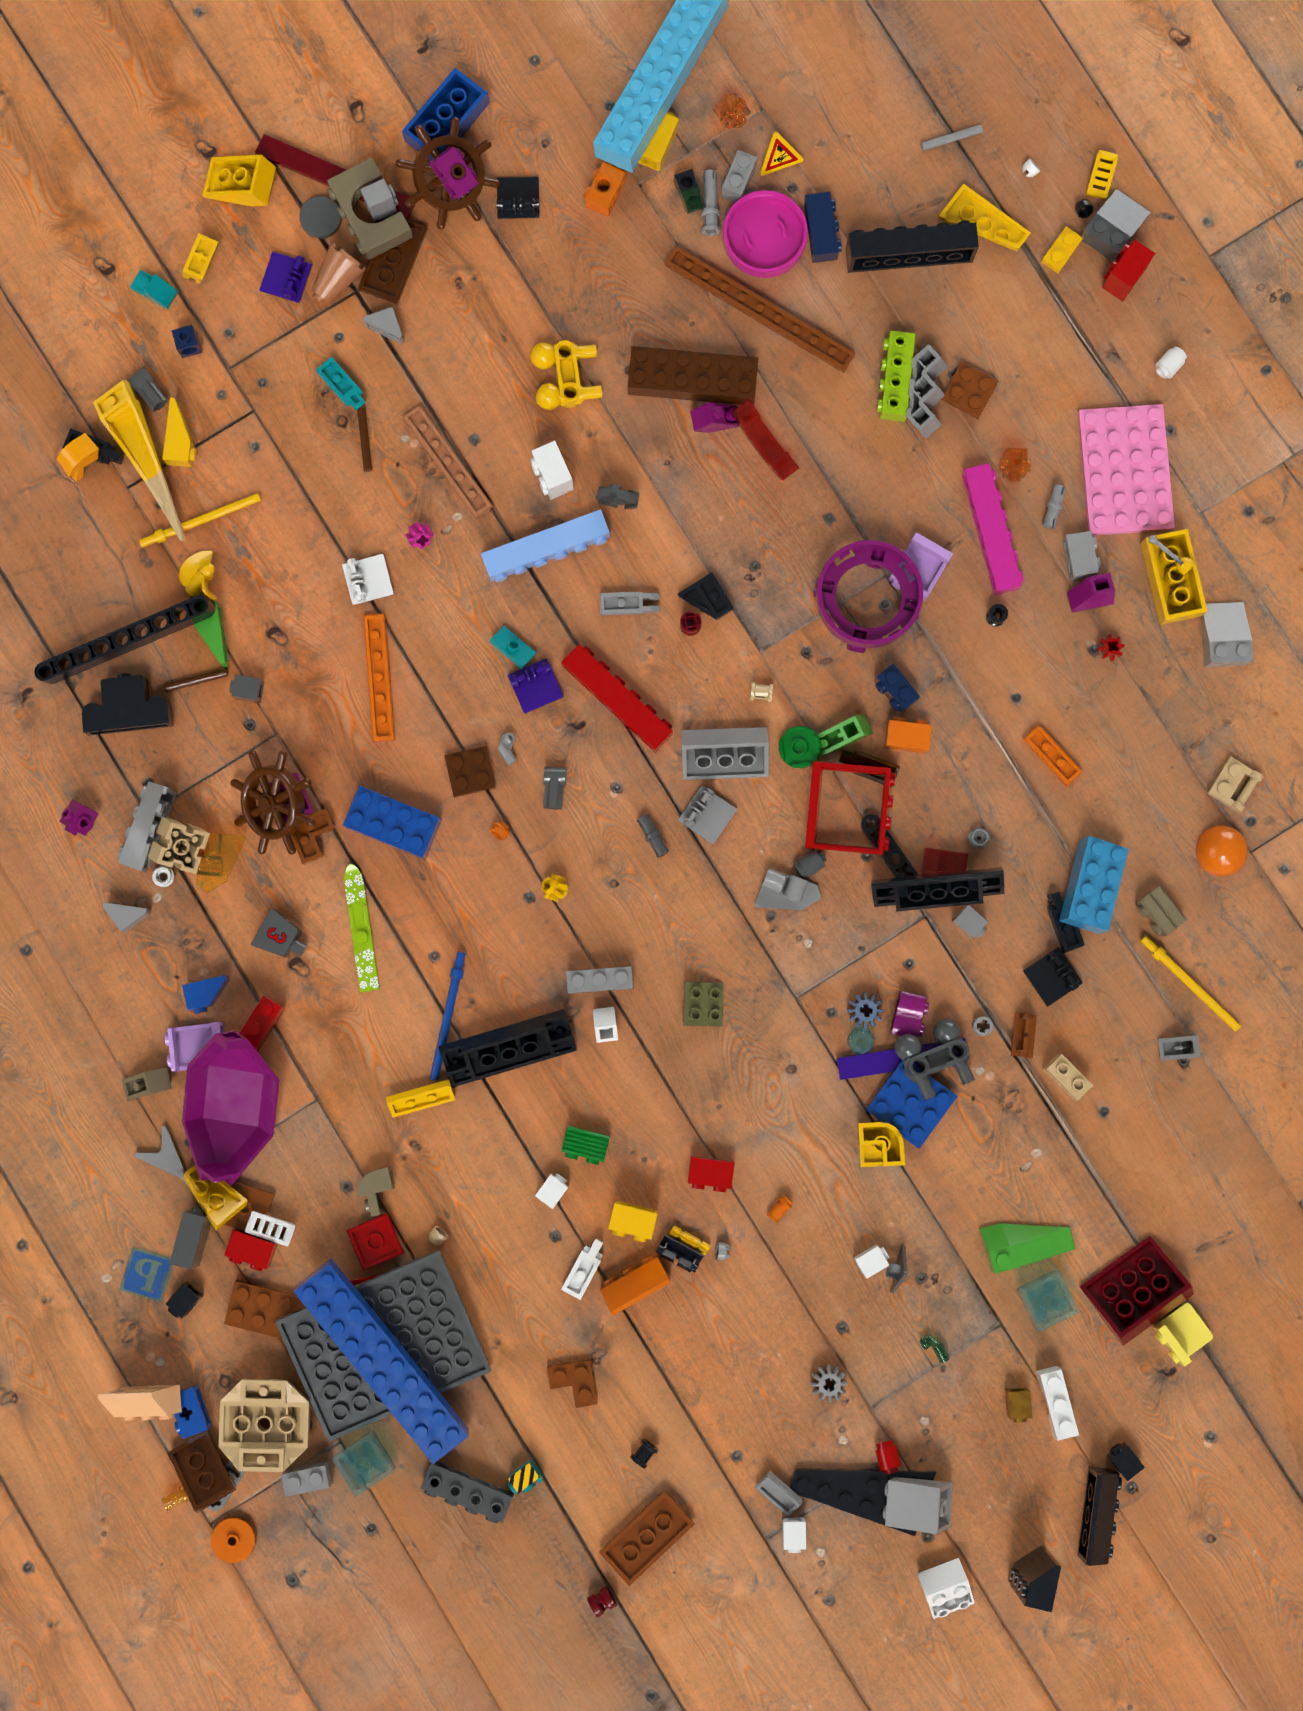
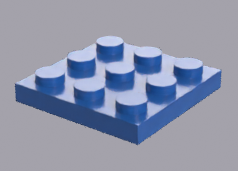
M901 1060L870 1102L866 1111L881 1122L889 1123L896 1127L903 1138L920 1149L958 1096L930 1076L929 1080L936 1096L924 1101L917 1083L911 1082L904 1074L903 1060ZM913 1064L914 1071L920 1073L921 1069Z

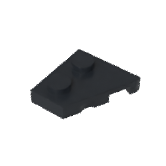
M712 572L677 594L681 599L715 620L722 618L735 609Z

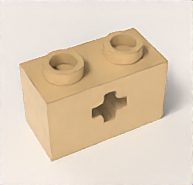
M1057 1054L1042 1069L1073 1101H1078L1093 1086L1063 1054Z

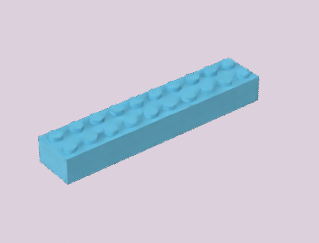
M728 0L675 1L593 142L595 157L633 173L726 12Z

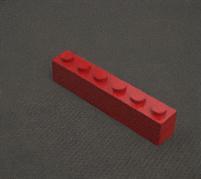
M578 644L561 662L562 667L656 753L673 735L672 725L664 718L660 720L655 715L657 713L656 710L649 704L645 706L640 701V695L633 689L629 691L624 686L626 684L624 680L617 674L613 676L609 672L610 668L602 660L598 662L593 657L595 654L587 646L582 647Z

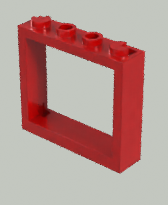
M813 761L805 848L884 855L885 851H889L890 838H886V831L891 829L892 817L888 816V809L893 808L894 795H890V788L895 786L896 774L892 773V769ZM823 770L885 775L878 848L816 843Z

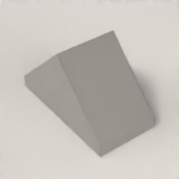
M393 307L364 316L362 321L365 328L403 345L404 339Z
M103 903V908L120 931L125 933L151 914V910L147 908Z
M1198 1035L1158 1039L1161 1061L1201 1057Z

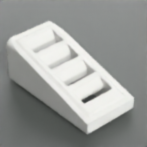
M251 1211L244 1232L289 1246L295 1225L285 1220ZM257 1218H260L261 1220L258 1229L254 1230L253 1228L256 1223ZM268 1221L269 1224L266 1232L264 1233L262 1232V1230L264 1228L265 1222ZM274 1224H277L278 1226L273 1236L271 1235V1232L273 1230ZM283 1227H286L283 1238H280Z

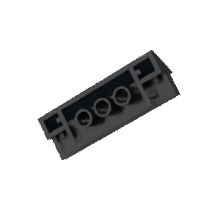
M1002 867L871 880L874 907L896 905V912L984 903L983 896L1005 894L1004 871Z
M564 1009L438 1046L452 1088L577 1051Z

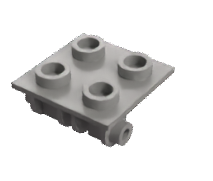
M701 786L678 821L711 844H714L737 809L714 794V791Z

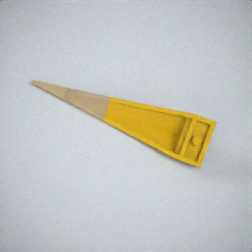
M122 380L96 399L93 404L101 422L111 433L146 483L179 540L186 542L140 402L136 400L129 382Z

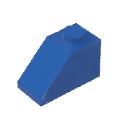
M223 975L182 985L187 1011H194L195 1014L207 1012V1008L214 1006L230 981L229 976Z

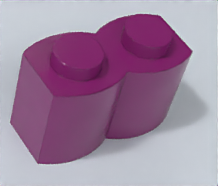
M900 991L890 1033L899 1036L912 1034L917 1038L922 1036L924 1030V1023H921L922 1017L927 1015L929 1009V1002H926L927 997Z

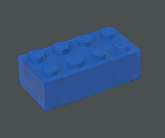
M454 68L402 130L404 141L419 151L424 144L415 132L417 125H421L432 140L441 136H449L451 120L454 117L460 120L458 137L461 138L490 104L488 92ZM448 145L437 147L440 154L448 149ZM431 154L427 157L429 161L433 160Z
M359 786L343 826L426 860L442 820L422 810Z

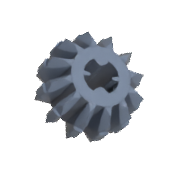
M864 992L863 1000L856 994L855 999L858 1003L852 1000L848 1002L854 1007V1009L849 1008L846 1010L847 1013L854 1012V1015L849 1017V1021L858 1019L855 1027H859L861 1022H863V1029H867L868 1021L872 1027H875L876 1023L873 1019L877 1021L882 1020L880 1016L876 1015L877 1013L884 1012V1009H877L876 1007L882 1004L881 1000L873 1002L876 995L872 994L868 1000V994ZM863 1005H866L867 1009L871 1010L867 1014L868 1017H864V1013H860V1008H864Z

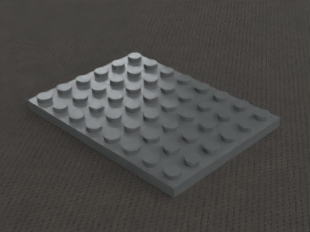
M440 1249L354 1286L440 1393L492 1371ZM306 1307L276 1319L275 1323L328 1442L392 1415Z

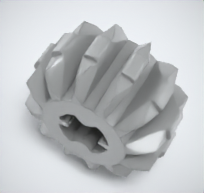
M826 1364V1371H823L822 1367L819 1366L818 1370L821 1374L812 1373V1377L817 1379V1381H810V1385L816 1387L812 1393L814 1395L820 1393V1401L824 1400L825 1396H827L828 1403L832 1402V1396H835L837 1401L840 1400L837 1393H846V1390L841 1387L848 1385L846 1380H841L846 1374L844 1372L837 1374L839 1371L838 1366H835L832 1371L830 1364ZM828 1378L830 1381L834 1379L832 1382L833 1387L828 1388V1386L824 1387L826 1385L825 1380Z

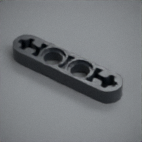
M869 814L862 819L860 823L861 829L873 847L878 848L877 839L879 833L872 838L871 834L875 832L872 828L867 829L865 825L867 824V819L870 821L874 820L876 822L874 828L878 831L880 829V819L876 815ZM887 830L886 837L890 838L889 851H885L884 855H880L895 878L904 877L902 871L899 873L895 871L904 864L907 865L904 868L907 874L912 873L913 876H918L914 867ZM891 854H898L901 857L899 865L894 866L890 863L889 857Z

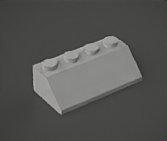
M767 727L681 730L683 780L769 777Z

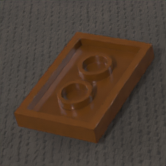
M208 1430L201 1432L167 1452L196 1513L237 1490Z

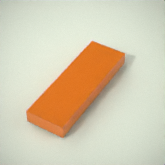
M1040 725L1022 739L1066 787L1083 772Z

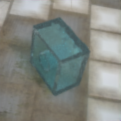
M1053 1270L1016 1288L1035 1329L1039 1332L1080 1313L1061 1273L1057 1270Z
M371 1430L345 1447L332 1458L355 1497L393 1473L396 1469L395 1464L374 1430Z

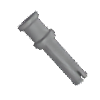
M708 169L703 172L704 208L701 211V216L704 218V227L702 228V234L714 236L720 233V227L718 226L720 211L717 208L716 170Z

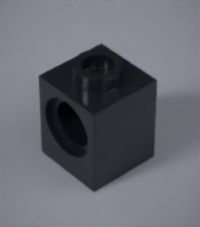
M185 1282L166 1302V1305L169 1307L168 1311L174 1317L182 1319L189 1314L203 1295L189 1282Z
M1124 1442L1114 1445L1109 1450L1108 1459L1125 1480L1129 1481L1145 1468L1130 1447Z

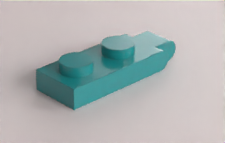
M332 357L316 369L317 374L347 407L351 405L355 410H358L366 403L361 397L364 393Z

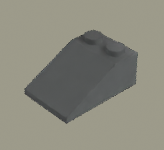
M1116 189L1081 235L1083 237L1082 241L1114 262L1151 212Z

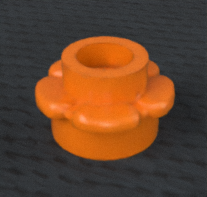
M501 821L499 823H492L493 826L490 832L498 840L503 841L506 837L510 836L508 832L510 829L505 823Z

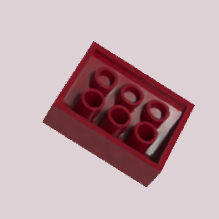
M1148 1236L1080 1286V1289L1123 1346L1194 1295L1191 1284L1151 1236Z

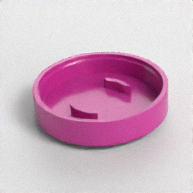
M755 191L736 201L727 213L723 228L724 249L730 261L742 272L759 278L776 277L792 269L801 259L808 235L807 222L800 207L788 196L775 191Z

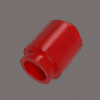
M893 1440L875 1444L877 1449L875 1453L880 1472L885 1471L886 1475L899 1472L898 1467L902 1465L897 1446L893 1444Z

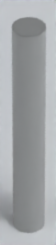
M980 124L922 142V151L983 133V128Z

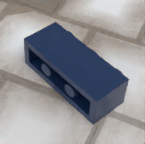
M830 192L805 195L804 208L812 263L837 260L839 252H842L841 239H837L836 232H839L838 219H834L833 212H836L835 199H831Z

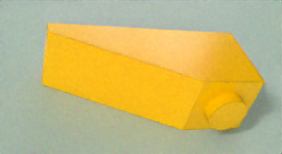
M170 397L163 461L171 466L192 468L193 461H196L197 449L193 444L178 402L175 398Z

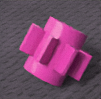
M417 521L408 527L409 533L405 534L412 548L417 546L422 549L431 544L430 538L434 535L427 523L422 525Z

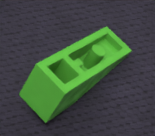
M212 601L215 605L213 616L194 624V627L224 668H229L221 605L217 601ZM206 603L200 605V612L205 609Z
M865 714L855 715L818 734L822 744L821 754L818 759L873 734Z

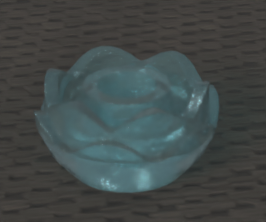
M863 1027L855 1028L850 1032L847 1044L852 1052L867 1054L872 1050L875 1038L869 1029H863Z

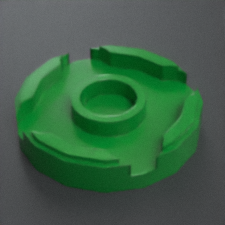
M795 726L789 728L779 740L778 750L780 757L786 764L793 768L804 769L812 766L813 761L816 762L818 760L822 744L814 730L806 726Z

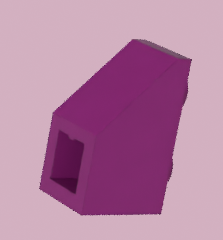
M708 402L690 411L695 432L710 433L741 426L736 405Z
M1107 573L1088 577L1067 592L1071 612L1114 604L1115 588L1111 574Z

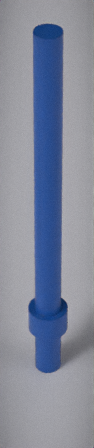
M458 951L454 968H451L450 977L452 978L430 1074V1079L435 1081L439 1079L442 1065V1057L438 1046L444 1045L447 1042L460 979H463L464 974L462 968L466 953Z

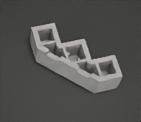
M929 344L912 359L913 372L912 379H910V400L906 416L926 439L942 425L930 409L945 396L933 380L948 367Z

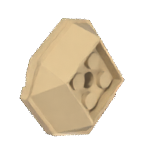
M242 1379L220 1401L218 1447L238 1471L284 1472L309 1447L310 1400L290 1381L282 1379ZM261 1418H267L270 1421V1428H263L261 1426Z

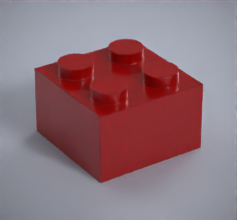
M1135 239L1131 245L1126 244L1103 279L1106 282L1102 288L1123 302L1156 253Z

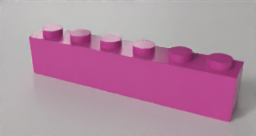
M990 463L964 469L962 478L994 596L1019 590L1024 582L1022 571L1018 570L1017 551L1012 549L1011 542H1013L1011 530H1007L1005 523L1007 522V514L1005 509L1001 508L1002 495L995 486V470L991 469Z

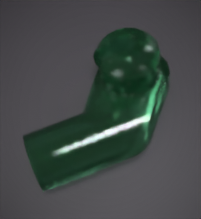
M925 1335L924 1338L920 1339L919 1342L923 1349L927 1350L931 1347L940 1363H945L949 1360L950 1357L940 1341L931 1335Z

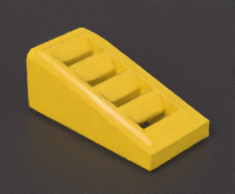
M1098 150L1086 195L1104 200L1107 199L1119 157L1118 154ZM1098 168L1109 170V173L1100 171ZM1095 177L1107 179V181L1095 179ZM1093 185H1097V186H1101V187H1105V188H1104V190H1101V189L1093 188Z

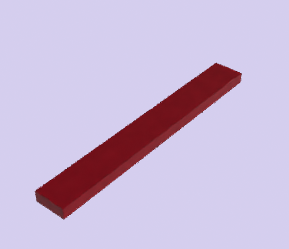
M263 134L255 151L256 155H262L275 164L328 187V179L346 171L344 168L266 134ZM394 191L399 204L396 206L397 213L402 212L404 218L409 219L415 205L410 208L406 207L405 201L409 197ZM362 195L358 200L365 202Z

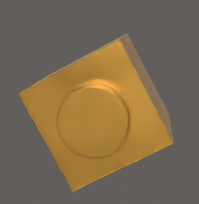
M1027 1388L1005 1389L1007 1417L1015 1423L1027 1422V1418H1033L1030 1390Z

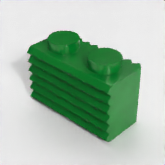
M568 1125L561 1152H565V1157L577 1160L578 1156L587 1158V1163L599 1165V1161L604 1162L610 1136Z

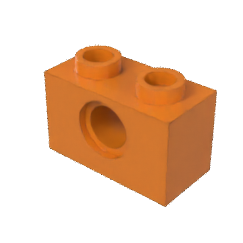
M602 162L601 167L595 169L592 177L594 181L591 187L588 186L586 188L584 198L587 208L609 217L626 181V172ZM601 186H607L609 188L607 191L599 190Z

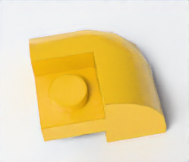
M883 1122L858 1123L860 1167L905 1165L904 1141L896 1127Z

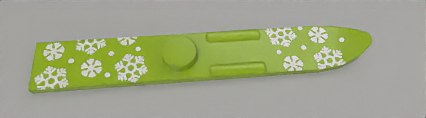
M349 864L345 870L344 885L360 993L380 990L364 881L359 869L354 864Z

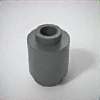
M812 849L796 860L797 863L793 866L799 876L804 879L825 867L824 862L827 860L820 850L816 852L815 849Z

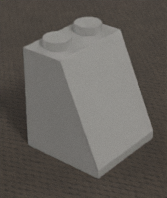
M899 1477L888 1480L885 1485L887 1505H885L883 1510V1518L886 1519L885 1526L936 1535L950 1528L953 1482Z

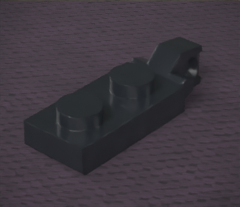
M70 428L62 448L84 433ZM88 435L99 448L96 462L108 465L112 461L120 465L122 464L124 456L114 451L115 446H112L107 441Z
M1054 892L1047 895L1050 905L1047 907L1048 914L1062 952L1066 953L1085 946L1078 927L1059 921L1064 903L1060 893Z

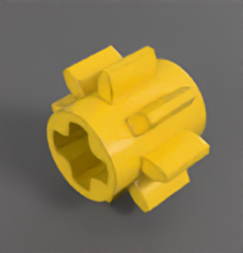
M554 874L551 877L545 878L541 885V890L545 893L544 898L555 902L563 899L568 892V885L564 883L566 878Z

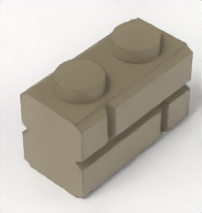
M1161 886L1155 887L1136 902L1138 904V912L1142 917H1148L1152 923L1150 925L1151 929L1155 934H1161L1162 937L1168 935L1186 921V918Z

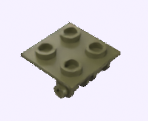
M684 982L683 1025L723 1026V983Z

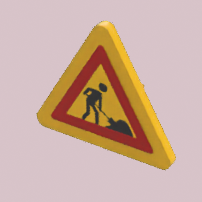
M774 131L760 169V174L762 176L801 163L804 159L777 131Z

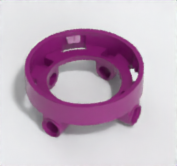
M863 540L851 543L831 556L823 567L820 577L817 578L813 597H816L820 618L827 629L839 640L847 643L848 650L865 653L867 648H879L897 641L908 632L915 620H918L923 602V583L916 565L901 549L882 541ZM852 550L855 556L846 559L839 566H836L835 559L837 557L840 560L843 559ZM905 562L904 567L906 568L910 576L914 575V581H912L911 583L909 582L908 577L906 576L902 568L899 566V564ZM865 564L875 569L885 568L894 575L899 583L902 594L899 611L891 621L883 626L876 628L858 627L846 620L838 609L836 603L838 582L848 570L855 566Z

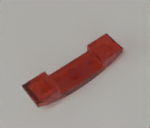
M750 400L732 412L752 446L781 481L799 469L789 453L784 451L761 420L762 416Z

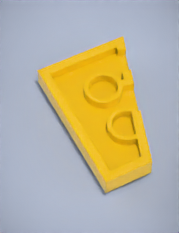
M195 1165L184 1173L183 1179L215 1230H218L247 1205L248 1200L224 1180L222 1182H212L209 1179L200 1181Z

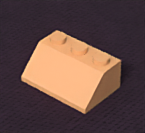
M180 1385L128 1386L98 1394L99 1401L113 1417H123L124 1421L136 1420L137 1417H141V1420L155 1419V1416H159V1420L173 1418V1414L182 1412Z

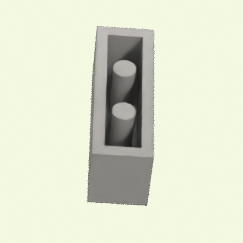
M631 966L566 971L568 994L633 989Z

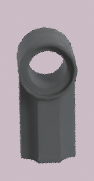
M144 367L127 378L137 394L142 396L153 412L160 410L168 402Z
M545 766L543 808L562 810L563 788L566 785V768Z

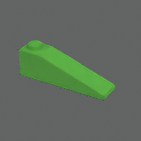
M998 1223L979 1229L989 1267L994 1274L1076 1249L1069 1227Z

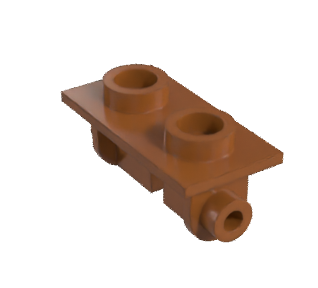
M1015 1012L1011 1056L1033 1058L1037 1015Z

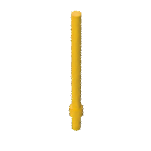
M256 493L180 523L184 532L260 502L261 499L259 494ZM173 527L165 530L159 529L154 531V534L140 539L139 543L142 548L156 542L162 543L167 541L168 537L176 535Z
M1147 935L1140 940L1152 952L1151 955L1157 961L1160 960L1233 1031L1236 1032L1241 1027L1233 1017L1166 955L1167 951L1161 946H1157Z

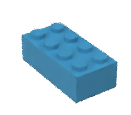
M1092 836L1079 840L1059 918L1060 922L1097 934L1109 931L1129 851L1128 848Z

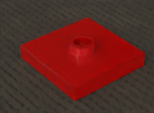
M388 1212L346 1230L363 1271L404 1254Z

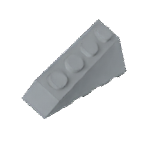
M149 781L147 786L145 785L142 788L140 794L142 800L140 805H137L134 809V820L132 826H129L126 830L125 838L127 839L124 846H121L118 851L117 858L119 860L117 863L147 873L152 861L148 858L153 841L159 842L161 836L156 833L162 816L168 818L177 792L166 786Z

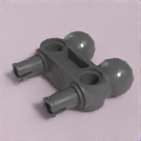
M949 1018L939 1020L933 1029L934 1038L941 1046L921 1053V1041L912 1034H903L895 1041V1054L903 1060L904 1074L911 1082L917 1083L924 1101L936 1096L929 1080L931 1074L952 1066L956 1068L963 1085L975 1080L968 1065L970 1058L969 1047L960 1038V1026L956 1021ZM952 1047L959 1050V1057L953 1055ZM913 1063L920 1065V1073L914 1071Z

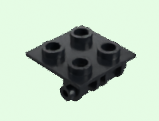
M539 177L497 178L500 181V186L497 188L496 201L498 219L539 218Z
M1059 947L1023 970L1047 1007L1070 991H1074L1083 983Z

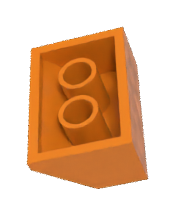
M651 1254L640 1261V1266L636 1268L630 1266L621 1271L622 1276L614 1279V1277H611L602 1282L603 1287L600 1288V1292L612 1316L671 1283V1279L658 1255L653 1257Z

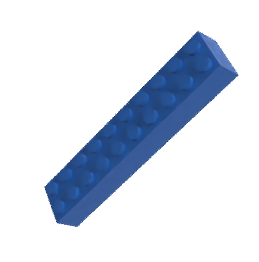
M332 1258L296 1285L294 1289L296 1296L432 1464L468 1437L469 1428Z

